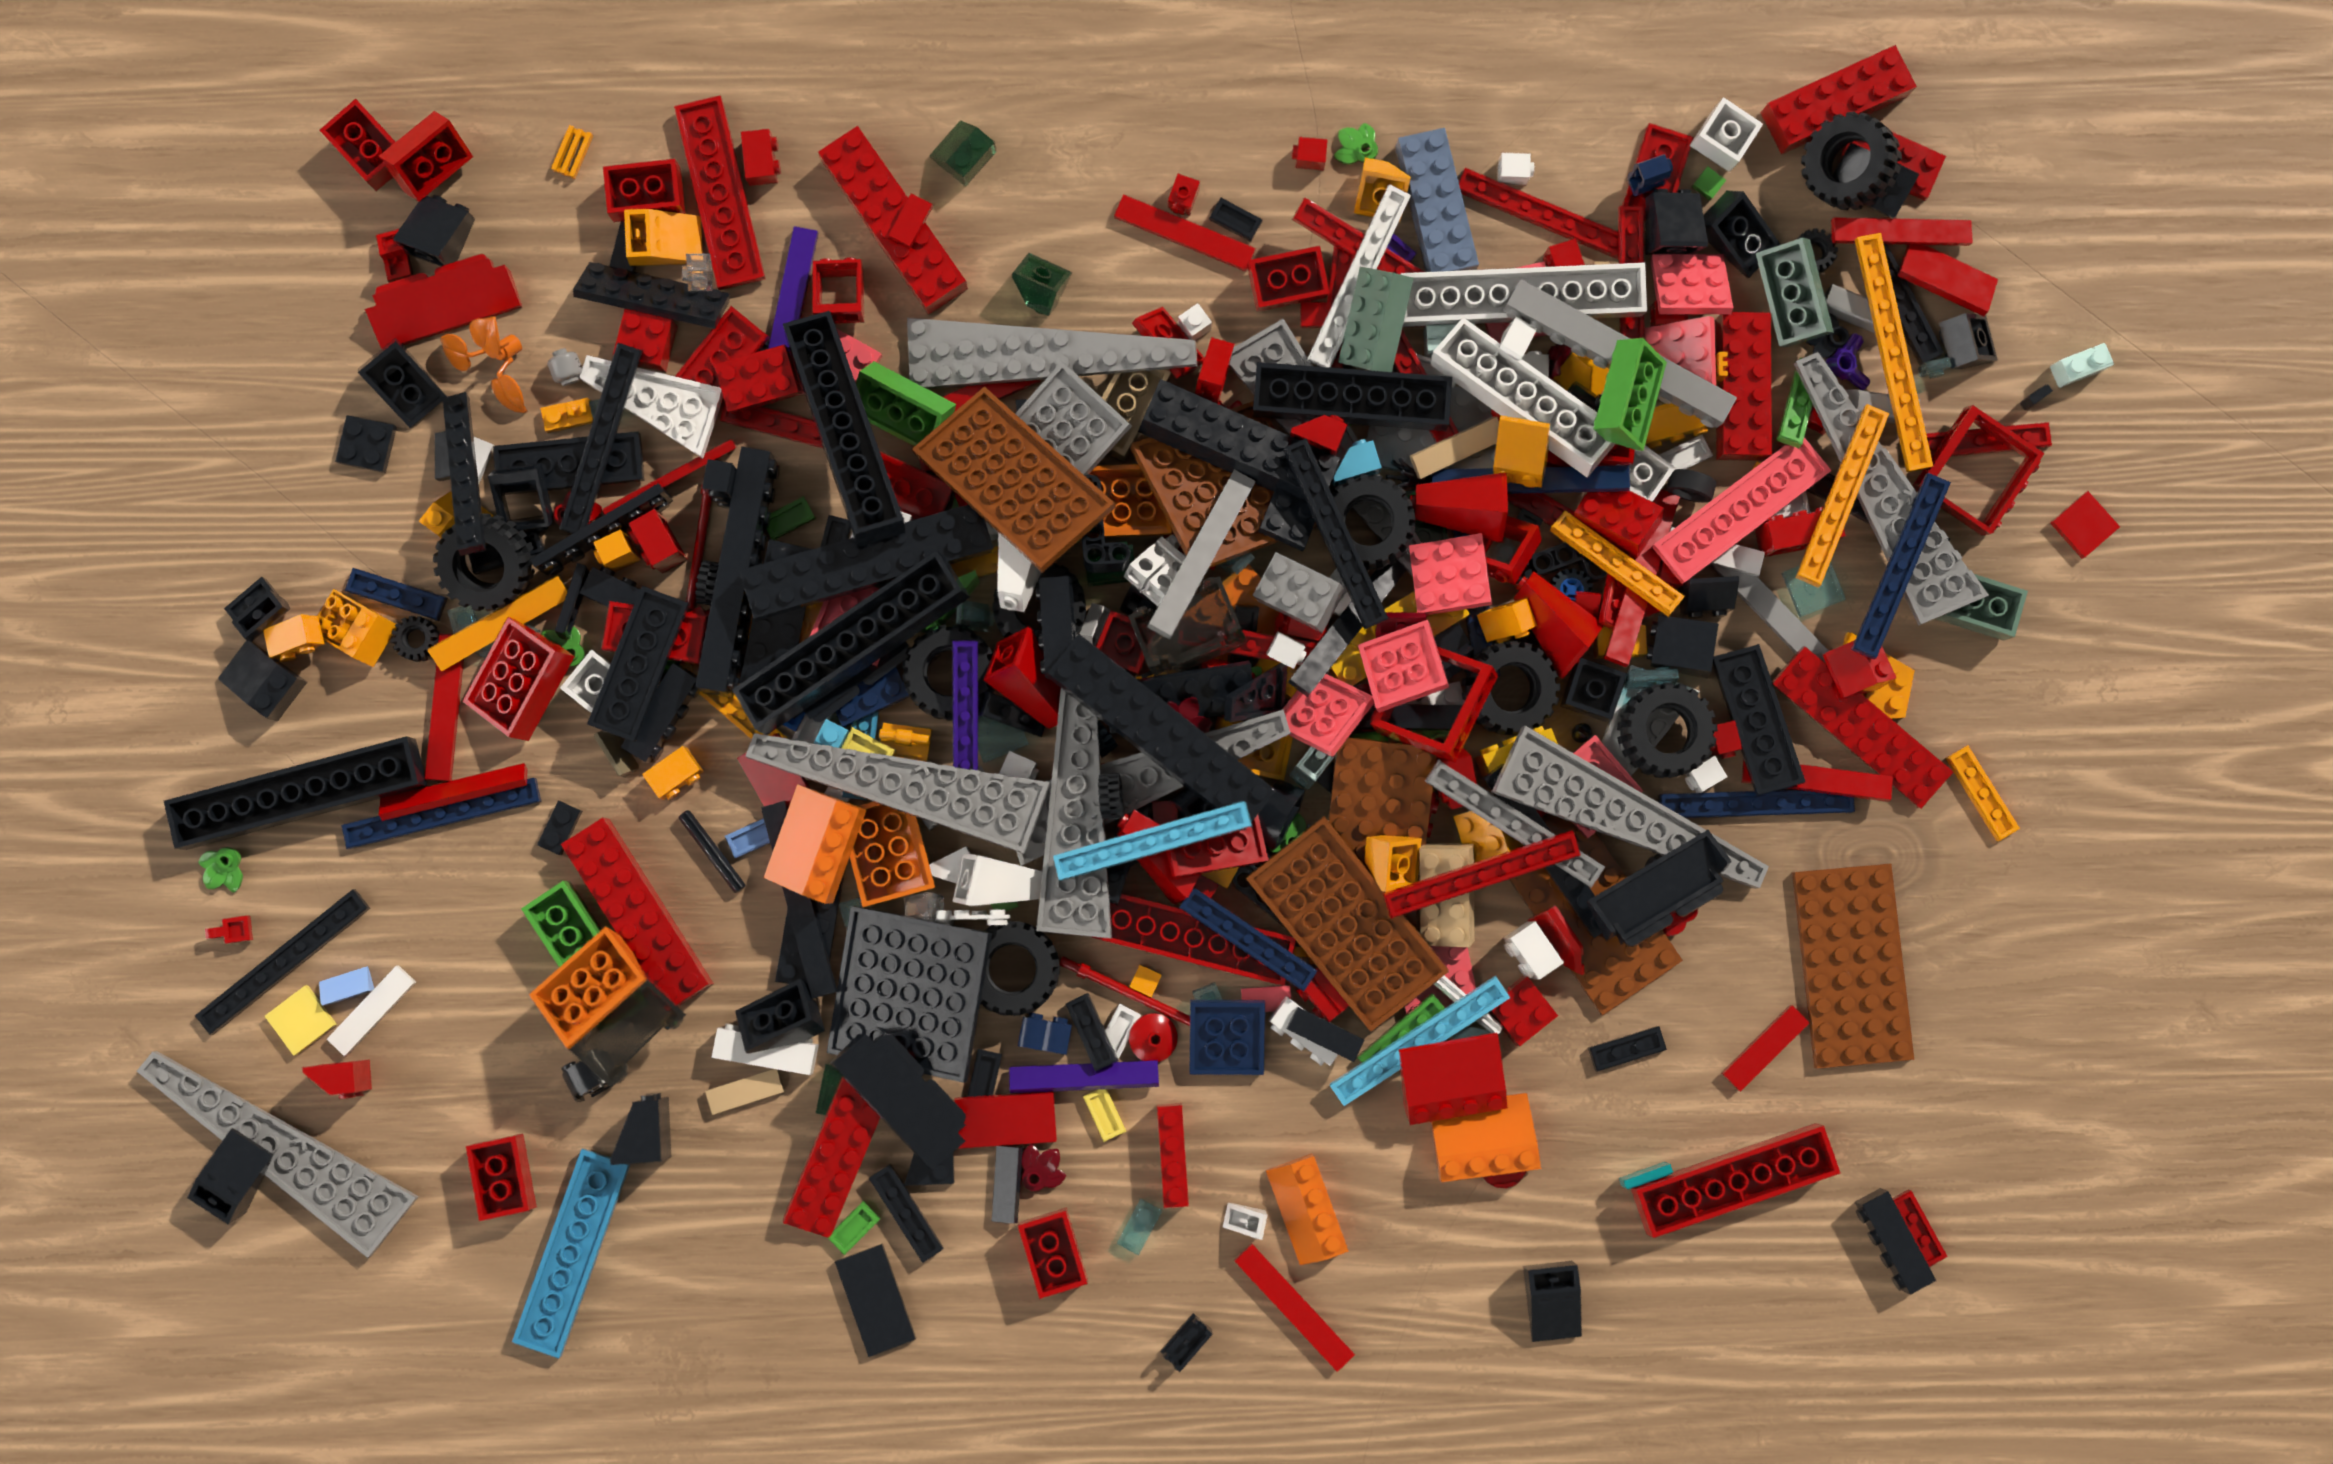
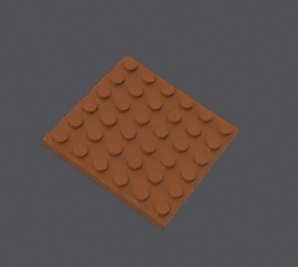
M1254 401L1230 409L1275 429L1269 418L1253 417ZM1151 437L1131 444L1130 449L1182 550L1187 556L1232 473ZM1254 484L1209 568L1279 542L1258 532L1273 491Z

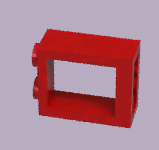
M849 257L844 260H831L824 258L819 261H813V315L830 311L834 324L864 323V269L861 259ZM856 276V303L822 304L823 277Z
M1211 337L1195 390L1196 395L1216 404L1219 403L1234 343Z
M1507 516L1504 537L1522 543L1509 564L1486 557L1488 576L1495 578L1499 582H1508L1515 585L1542 539L1538 525ZM1483 538L1486 554L1493 540Z

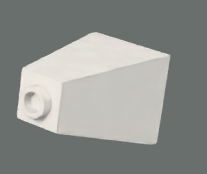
M999 533L998 596L1000 608L1024 612L1042 572Z
M964 853L952 902L976 906L1040 899L1043 871Z

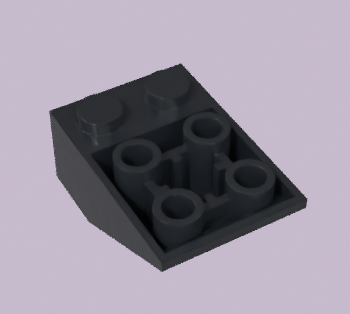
M230 1129L197 1176L187 1198L227 1225L231 1224L247 1213L274 1154L236 1129Z
M1573 1261L1523 1266L1532 1342L1582 1337L1581 1287L1578 1265Z

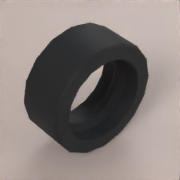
M1675 469L1670 475L1667 491L1687 501L1707 503L1712 500L1717 483L1715 479L1706 474L1687 469Z

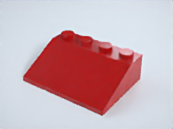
M508 617L462 702L506 736L529 741L575 656L559 644L517 620Z
M1497 1032L1399 1049L1403 1103L1409 1125L1507 1109L1506 1084Z

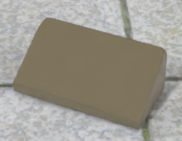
M606 731L594 734V738L618 776L627 777L639 769V765L632 754L621 748L624 741L620 736Z

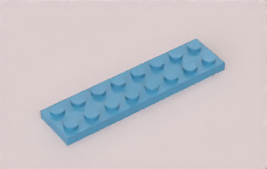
M585 1148L581 1149L514 1334L513 1343L556 1358L562 1357L631 1164L610 1165L611 1157Z

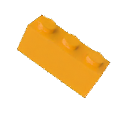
M1672 403L1663 404L1654 409L1645 445L1653 450L1661 447L1662 442L1670 440L1671 443H1676L1684 440L1685 435L1693 433L1694 436L1705 434L1708 432L1707 429L1709 427L1702 424L1700 418L1682 413L1678 406Z

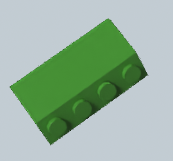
M1644 338L1617 340L1593 428L1604 440L1638 451H1644L1667 364Z
M872 362L859 371L856 386L869 423L913 446H916L955 411V403L876 362Z

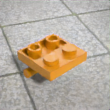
M883 723L882 729L879 732V739H881V743L896 750L894 757L928 762L932 729Z

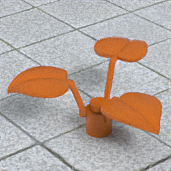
M496 317L475 319L470 323L469 328L472 339L479 347H482L481 350L467 352V345L464 340L454 334H445L440 338L447 359L460 371H466L471 367L469 358L484 353L491 358L505 360L496 374L497 378L491 381L493 392L498 401L506 408L519 413L528 411L525 408L523 395L517 382L512 377L503 375L507 366L513 362L512 356L522 351V344L512 334L500 340Z

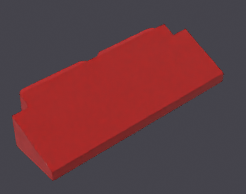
M478 254L440 266L435 269V275L430 277L425 273H419L378 286L375 289V294L372 295L376 306L367 308L365 311L382 349L394 338H397L402 345L410 344L469 325L475 319L490 318L522 308V304L511 271L505 265L494 268L493 262L486 255Z

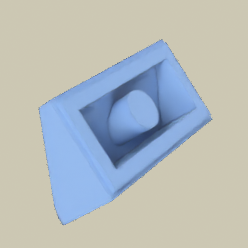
M368 966L319 982L322 1006L374 990Z

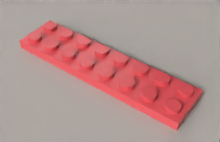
M1805 437L1800 448L1786 444L1651 547L1680 583L1684 584L1832 470Z

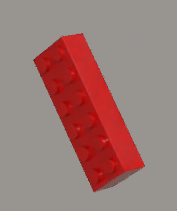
M1894 45L1769 102L1760 114L1782 155L1806 144V142L1812 141L1813 137L1810 135L1814 130L1819 131L1822 128L1821 123L1825 120L1832 122L1834 121L1833 116L1838 114L1846 117L1847 112L1869 115L1908 97L1917 86L1899 50Z
M1732 312V314H1720L1715 319L1716 354L1718 352H1728V357L1724 360L1728 361V366L1723 370L1728 371V376L1717 387L1736 396L1737 399L1724 423L1716 428V460L1765 461L1772 455L1771 313Z

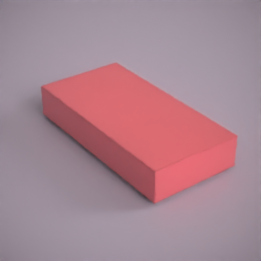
M1290 985L1241 989L1242 1000H1265V1012L1275 1011L1285 996L1291 999Z

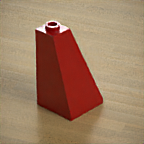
M1507 473L1416 485L1415 495H1410L1415 512V520L1471 535L1482 533L1485 539L1503 542L1508 515Z
M1533 572L1528 579L1524 576L1515 588L1519 591L1513 599L1514 601L1528 599L1537 626L1531 628L1547 657L1553 662L1552 665L1555 670L1557 669L1559 677L1563 679L1589 649L1603 628V625L1598 624L1599 620L1537 573Z
M1026 627L997 642L984 681L1046 728L1050 729L1058 723L1061 688L1052 680L1045 678V674L1041 673L1040 660L1044 659V651L1040 649L1033 630L1030 627Z
M1133 810L1128 815L1125 813L1123 818L1120 819L1117 825L1120 827L1117 836L1121 837L1159 826V824ZM1167 851L1137 859L1173 904H1177L1189 897L1200 874L1172 878Z

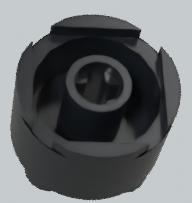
M593 1049L583 1055L585 1059L578 1063L575 1061L570 1062L561 1068L563 1071L562 1077L575 1102L585 1101L583 1096L587 1094L594 1097L616 1084L615 1080L622 1079L608 1051Z

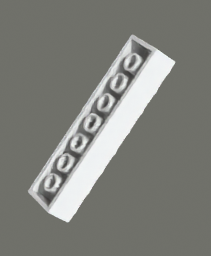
M1462 318L1433 351L1431 366L1445 376L1452 377V381L1499 415L1549 423L1548 450L1588 477L1615 445V443L1604 440L1593 429L1597 412L1523 359L1518 360L1499 349V342L1465 318Z

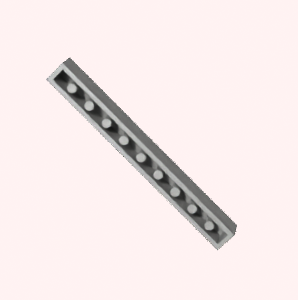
M1522 279L1516 285L1503 309L1512 320L1517 316L1537 328V333L1543 332L1547 334L1554 343L1567 345L1572 348L1571 351L1581 357L1587 356L1593 360L1596 366L1604 369L1606 367L1610 368L1612 353L1615 350L1617 340L1630 339ZM1661 356L1667 364L1658 399L1666 404L1672 403L1678 406L1679 410L1686 415H1694L1700 418V422L1705 426L1717 428L1723 424L1737 397Z

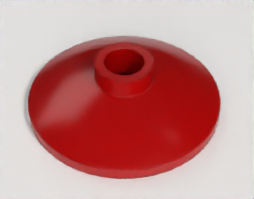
M1150 1013L1141 1016L1134 1022L1129 1032L1130 1048L1143 1061L1158 1060V1062H1161L1173 1053L1177 1045L1176 1027L1170 1019L1161 1014ZM1158 1035L1159 1041L1153 1044L1151 1042L1152 1036Z

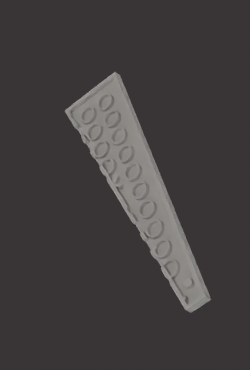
M907 318L909 380L926 389L1043 380L1061 362H1064L1078 376L1197 366L1195 340Z
M1284 319L1235 346L1229 365L1253 394L1255 392L1257 362L1312 366L1311 362L1307 361L1306 354ZM1276 419L1289 436L1293 427L1308 422ZM1347 424L1345 436L1336 455L1340 460L1334 475L1349 447H1352L1354 442L1359 441L1349 424ZM1362 501L1352 507L1381 541L1388 536L1392 520L1390 513L1382 504L1375 501ZM1414 531L1411 545L1421 544L1420 539ZM1408 547L1407 552L1397 560L1413 576Z
M1819 352L1796 361L1794 366L1842 463L1861 412L1851 403L1848 398L1849 395L1838 383L1833 372ZM1878 441L1857 498L1889 562L1917 492L1887 449L1883 448ZM1935 521L1904 592V597L1918 626L1989 596L1972 570L1969 571L1962 561V556L1958 550L1955 551L1947 539L1949 537L1944 530H1941Z
M1082 635L1085 639H1087L1090 643L1093 644L1092 636ZM1062 688L1037 931L1112 938L1107 868L1061 881L1058 879L1054 863V855L1106 841L1104 819L1101 817L1098 794V777L1101 774L1098 718Z
M1280 710L1205 734L1238 760L1291 734L1285 712ZM1142 752L1101 765V774L1120 773L1124 802L1123 815L1184 786ZM1052 780L1045 781L1050 782V786L1025 854L1017 852L1020 866L1044 855ZM1118 818L1104 819V825Z
M1527 726L1520 728L1492 790L1494 794L1661 855H1666L1706 831ZM1712 834L1732 861L1727 869L1719 875L1754 889L1760 888L1769 866Z
M754 733L746 753V757L1023 854H1025L1050 786V782L1016 778L1002 774H992L978 770H968L954 766L938 765L930 762L866 753Z
M153 1051L137 1070L140 1075L222 1141L230 1129L234 1128L274 1154L265 1176L367 1258L375 1253L419 1198L414 1193L158 1051Z

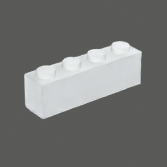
M725 1023V1027L717 1028L712 1058L811 1075L814 1072L819 1044H814L813 1039L810 1038L804 1042L747 1054L744 1049L739 1025Z

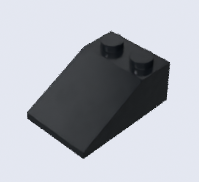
M1851 142L1833 173L1834 179L1837 182L1845 183L1858 178L1869 164L1870 150ZM1898 164L1901 167L1900 173L1898 175L1894 174L1893 177L1896 181L1894 186H1888L1885 190L1887 194L1882 199L1880 197L1875 198V204L1869 206V208L1889 218L1897 216L1919 176V173Z
M1727 190L1703 215L1708 242L1720 254H1723L1746 278H1750L1759 269L1756 253L1781 245L1744 191Z
M394 338L358 368V373L409 428L443 401V397H447L397 338Z
M247 640L218 677L225 686L247 705L265 718L279 721L307 684V681L277 659L269 658L266 651Z
M801 978L735 1011L744 1049L747 1054L804 1042L825 1031L816 998L812 999L809 986Z

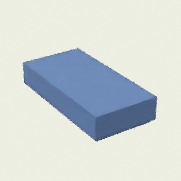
M764 818L725 836L734 858H739L770 843Z

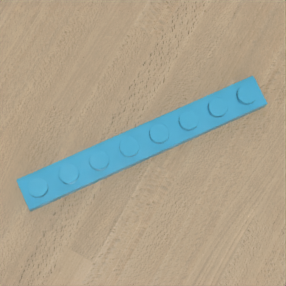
M1243 801L1057 854L1053 858L1058 879L1062 881L1252 827L1246 802Z
M1495 975L1331 1082L1330 1087L1343 1106L1347 1105L1400 1070L1399 1049L1443 1042L1510 999L1509 994Z

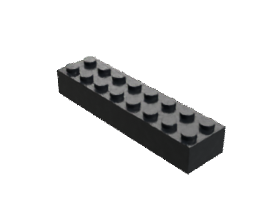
M1257 362L1253 417L1310 421L1323 415L1329 417L1330 415H1336L1344 420L1343 423L1447 431L1450 419L1452 377Z
M1160 379L1139 427V433L1230 473H1233L1235 469L1256 481L1255 484L1273 492L1278 488L1305 500L1283 451L1285 447L1300 440ZM1310 445L1329 487L1340 458Z

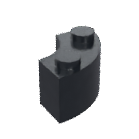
M1280 779L1271 786L1276 792L1258 814L1265 846L1274 850L1284 842L1292 821L1300 811L1305 794L1304 789Z

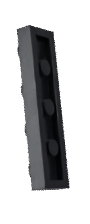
M891 1164L869 1177V1180L922 1263L944 1249V1246Z

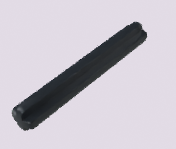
M686 810L680 814L678 818L732 891L738 893L746 886L691 811Z

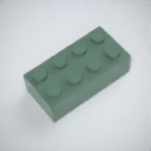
M1800 238L1756 253L1779 346L1790 347L1834 333L1810 239Z
M1360 266L1338 363L1371 371L1392 372L1414 280L1413 277Z
M1974 574L1989 596L1936 618L1937 620L2005 641L2016 635L2028 591Z

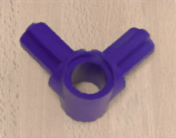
M1853 333L1844 347L1838 348L1835 354L1826 360V364L1835 377H1839L1841 380L1847 379L1859 390H1864L1869 386L1870 379L1856 368L1855 356L1864 340L1861 335Z

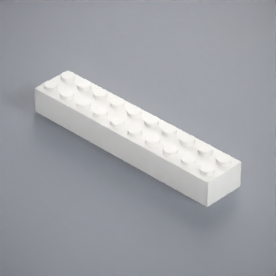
M1645 263L1400 274L1414 278L1403 327L1458 324L1462 318L1474 324L1512 322L1513 320L1507 316L1503 309L1520 279L1593 319L1642 317L1647 312Z

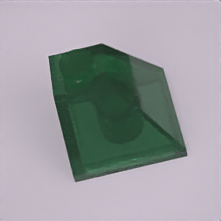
M1028 253L1012 273V278L1027 307L1034 309L1039 314L1050 316L1056 308L1072 272Z

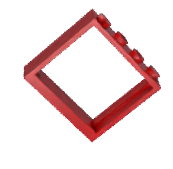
M1971 405L1962 410L1932 455L1933 467L1923 469L1912 486L1918 492L1927 473L1938 476L1972 423L2022 455L2025 459L1983 522L1947 498L1943 500L1941 509L1981 536L1993 534L1996 528L2001 526L2002 522L2000 520L2005 513L2007 514L2014 507V499L2018 493L2020 494L2025 490L2029 483L2027 479L2031 473H2035L2040 466L2038 465L2045 453L1976 406Z
M1437 647L1441 661L1478 674L1444 744L1388 723L1395 707L1382 712H1378L1376 709L1371 717V725L1381 735L1413 745L1420 750L1455 763L1498 675L1491 665Z

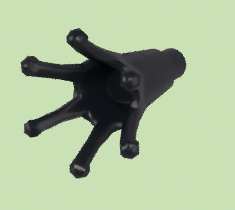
M1399 458V462L1403 466L1396 463L1395 460L1391 461L1392 465L1401 470L1402 475H1386L1387 479L1400 480L1402 483L1396 485L1399 488L1416 487L1419 484L1432 483V475L1422 479L1417 478L1415 470L1406 464L1403 458Z

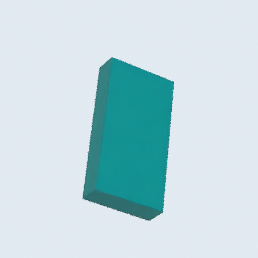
M1664 1161L1620 1177L1619 1181L1622 1187L1629 1190L1673 1173L1671 1164Z

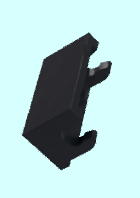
M1193 1313L1161 1350L1164 1359L1169 1360L1180 1373L1213 1335L1212 1329Z

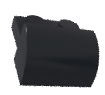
M260 577L224 609L232 618V624L243 638L253 642L266 628L273 625L290 610V606L284 598L279 596L267 579Z

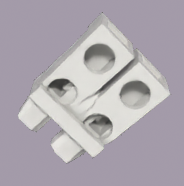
M1174 535L1166 539L1161 536L1156 543L1130 563L1124 575L1138 590L1141 591L1145 587L1143 594L1157 606L1160 605L1186 558L1185 554L1177 550L1180 544Z

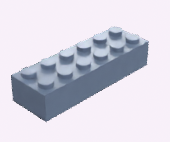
M1445 128L1398 138L1395 150L1400 170L1411 177L1407 192L1411 196L1408 202L1425 271L1477 270L1479 262Z

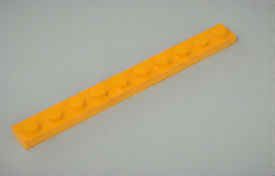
M1877 233L1857 237L1854 241L1906 473L1929 469L1933 467V462L1882 235Z

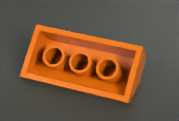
M1311 1153L1267 1169L1266 1173L1299 1264L1304 1265L1324 1261L1349 1252L1314 1155Z

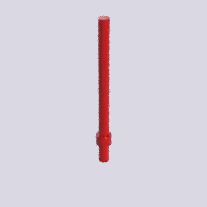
M703 484L700 491L702 501L686 602L690 604L688 610L695 609L697 576L703 559L712 498L702 489Z
M1064 956L1062 957L1059 965L1077 973V977L1084 980L1088 978L1190 1026V1015L1090 969L1091 966L1083 962L1079 964Z

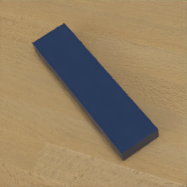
M352 568L345 588L347 592L440 621L448 599L356 568Z

